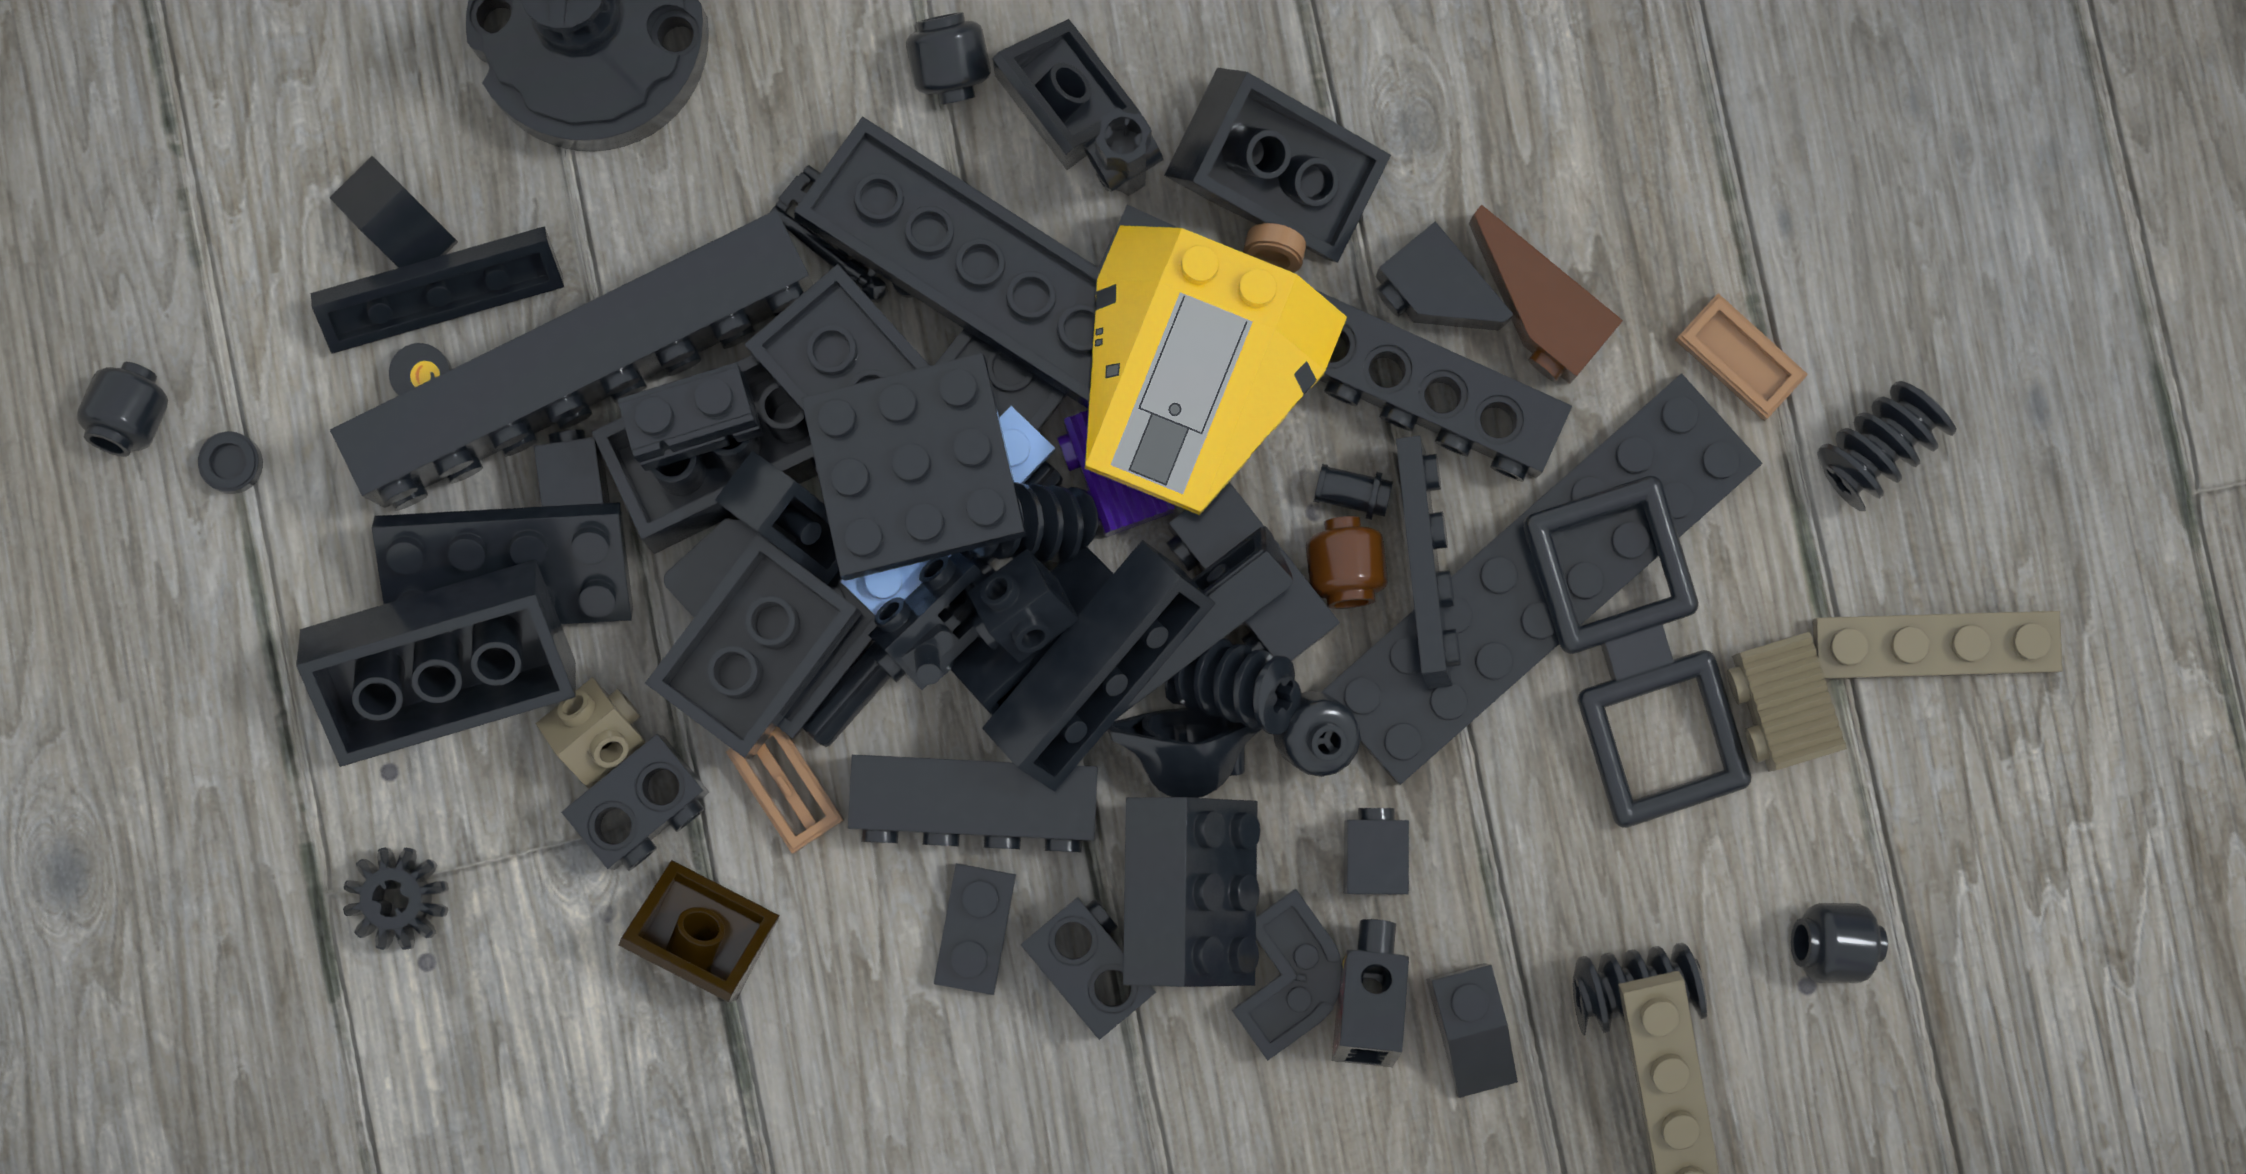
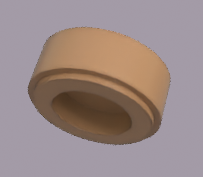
M1263 223L1249 229L1243 253L1294 273L1302 267L1306 241L1300 233L1290 227L1274 223Z

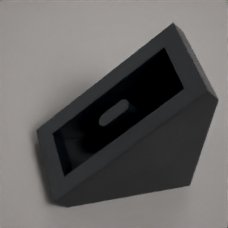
M373 156L329 197L357 228L398 268L445 255L458 243Z

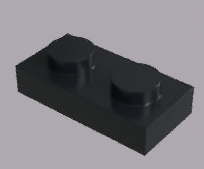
M956 863L935 973V985L995 995L1017 874Z

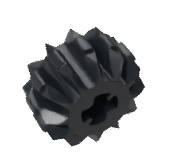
M390 848L378 849L377 860L379 869L369 860L360 859L356 863V867L366 881L362 883L360 881L347 880L344 884V890L347 892L360 894L359 903H352L343 907L344 915H365V918L357 925L354 933L359 938H365L378 928L375 943L376 948L381 950H387L390 947L395 935L402 950L414 948L415 937L413 928L421 936L432 938L436 934V930L425 917L427 914L445 917L448 913V907L443 904L432 903V895L442 894L449 890L448 883L446 881H435L428 884L426 880L435 872L438 865L434 860L428 859L414 870L417 854L413 848H404L399 855L397 863L394 853ZM396 881L401 883L400 893L409 897V903L406 908L395 909L397 916L391 914L392 903L383 900L386 889H397Z

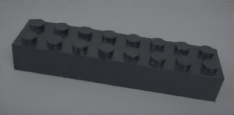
M774 210L330 429V432L361 495L384 508L393 505L395 511L402 510L425 499L428 496L425 488L446 477L449 483L453 484L475 475L483 469L481 460L501 450L504 456L507 457L533 446L538 441L535 433L556 423L560 430L572 427L592 415L590 406L610 396L614 403H617L618 398L645 390L647 385L644 380L665 369L669 376L690 369L702 360L699 355L701 351L718 343H721L723 349H727L748 340L756 334L754 325L774 315L775 317L814 284L777 210Z

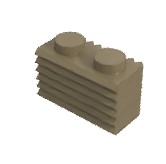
M1810 632L1732 656L1735 667L1727 670L1728 682L1738 705L1747 703L1754 726L1745 728L1750 752L1756 763L1765 761L1768 772L1847 749Z

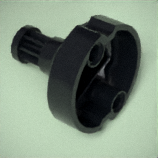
M468 0L466 11L467 43L479 59L487 62L489 65V71L482 84L492 99L510 120L522 130L548 144L564 149L592 152L606 151L631 145L654 134L669 123L686 105L698 85L706 63L709 42L708 17L699 0ZM497 8H506L512 11L510 19L498 32L491 33L485 31L484 22L491 11ZM675 27L691 29L694 36L692 43L686 49L672 52L663 47L664 37L669 30Z

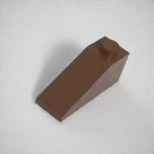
M1481 205L1473 214L1469 226L1504 304L1514 314L1511 319L1523 346L1533 353L1528 358V361L1551 381L1557 382L1562 377L1571 384L1623 320Z

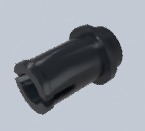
M1322 464L1313 502H1324L1366 512V519L1372 520L1373 514L1385 517L1393 481L1382 479L1383 473L1376 472V476L1372 477Z

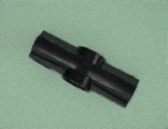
M1119 107L1100 118V134L1083 145L1084 151L1096 171V176L1106 191L1112 192L1117 190L1127 196L1145 186L1146 171L1164 160L1144 116L1141 113L1132 114L1124 112Z

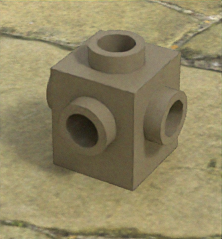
M593 677L576 690L575 698L560 702L558 706L535 723L558 758L588 789L646 743L633 724L641 717L633 704L618 688L609 695Z

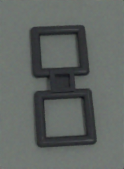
M1646 476L1528 515L1524 521V530L1560 647L1568 654H1575L1601 645L1611 677L1609 681L1583 689L1579 693L1577 701L1615 823L1622 828H1629L1747 788L1751 783L1752 776L1714 654L1708 650H1701L1673 659L1663 628L1664 624L1693 615L1698 609L1699 602L1661 480L1656 476ZM1643 503L1671 597L1580 626L1551 533ZM1696 678L1724 770L1633 800L1605 708Z

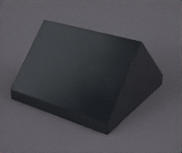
M1070 19L1005 48L992 58L995 77L1066 170L1087 156L1083 145L1100 134V118L1118 107L1124 112L1132 114L1141 113Z

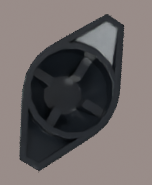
M1186 707L1159 710L1117 720L1110 726L1107 732L1115 743L1135 753L1140 759L1150 781L1159 791L1169 797L1200 798L1216 791L1226 782L1229 776H1237L1245 772V745L1262 729H1252L1243 723L1230 722L1223 717L1210 716L1204 711L1191 710Z

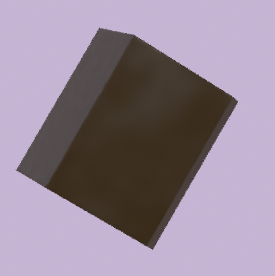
M671 860L621 937L618 946L727 1002H732L738 999L780 915Z

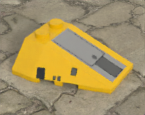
M1120 225L1096 283L1085 469L1200 515L1250 459L1251 454L1287 417L1288 412L1324 375L1347 316L1297 274L1183 228Z

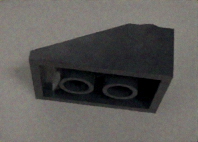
M1217 67L1164 176L1210 202L1257 225L1274 223L1290 227L1304 237L1306 249L1338 263L1391 155L1251 73Z

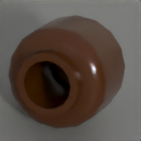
M1356 516L1336 517L1324 521L1325 531L1313 535L1306 542L1310 585L1322 599L1327 600V606L1332 609H1348L1373 604L1376 602L1375 594L1385 589L1388 584L1382 534L1376 529L1361 526L1360 517Z

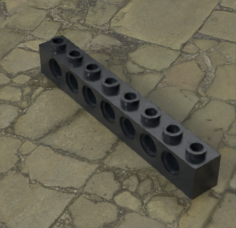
M1127 205L1098 268L1102 269L1120 225L1178 227ZM1316 290L1347 316L1340 333V337L1347 346V355L1338 362H1329L1324 375L1319 379L1327 384L1324 390L1326 394L1352 406H1357L1360 399L1382 408L1379 417L1401 429L1413 431L1417 424L1438 434L1435 443L1456 454L1468 457L1472 449L1493 459L1490 467L1511 479L1523 482L1526 475L1537 478L1543 473L1572 405ZM1379 358L1392 359L1399 365L1402 371V381L1394 387H1381L1371 379L1369 365ZM1434 383L1449 385L1457 396L1456 408L1447 413H1439L1432 410L1426 403L1425 389ZM1489 408L1504 410L1512 421L1511 434L1504 438H1494L1485 433L1480 422L1482 412Z

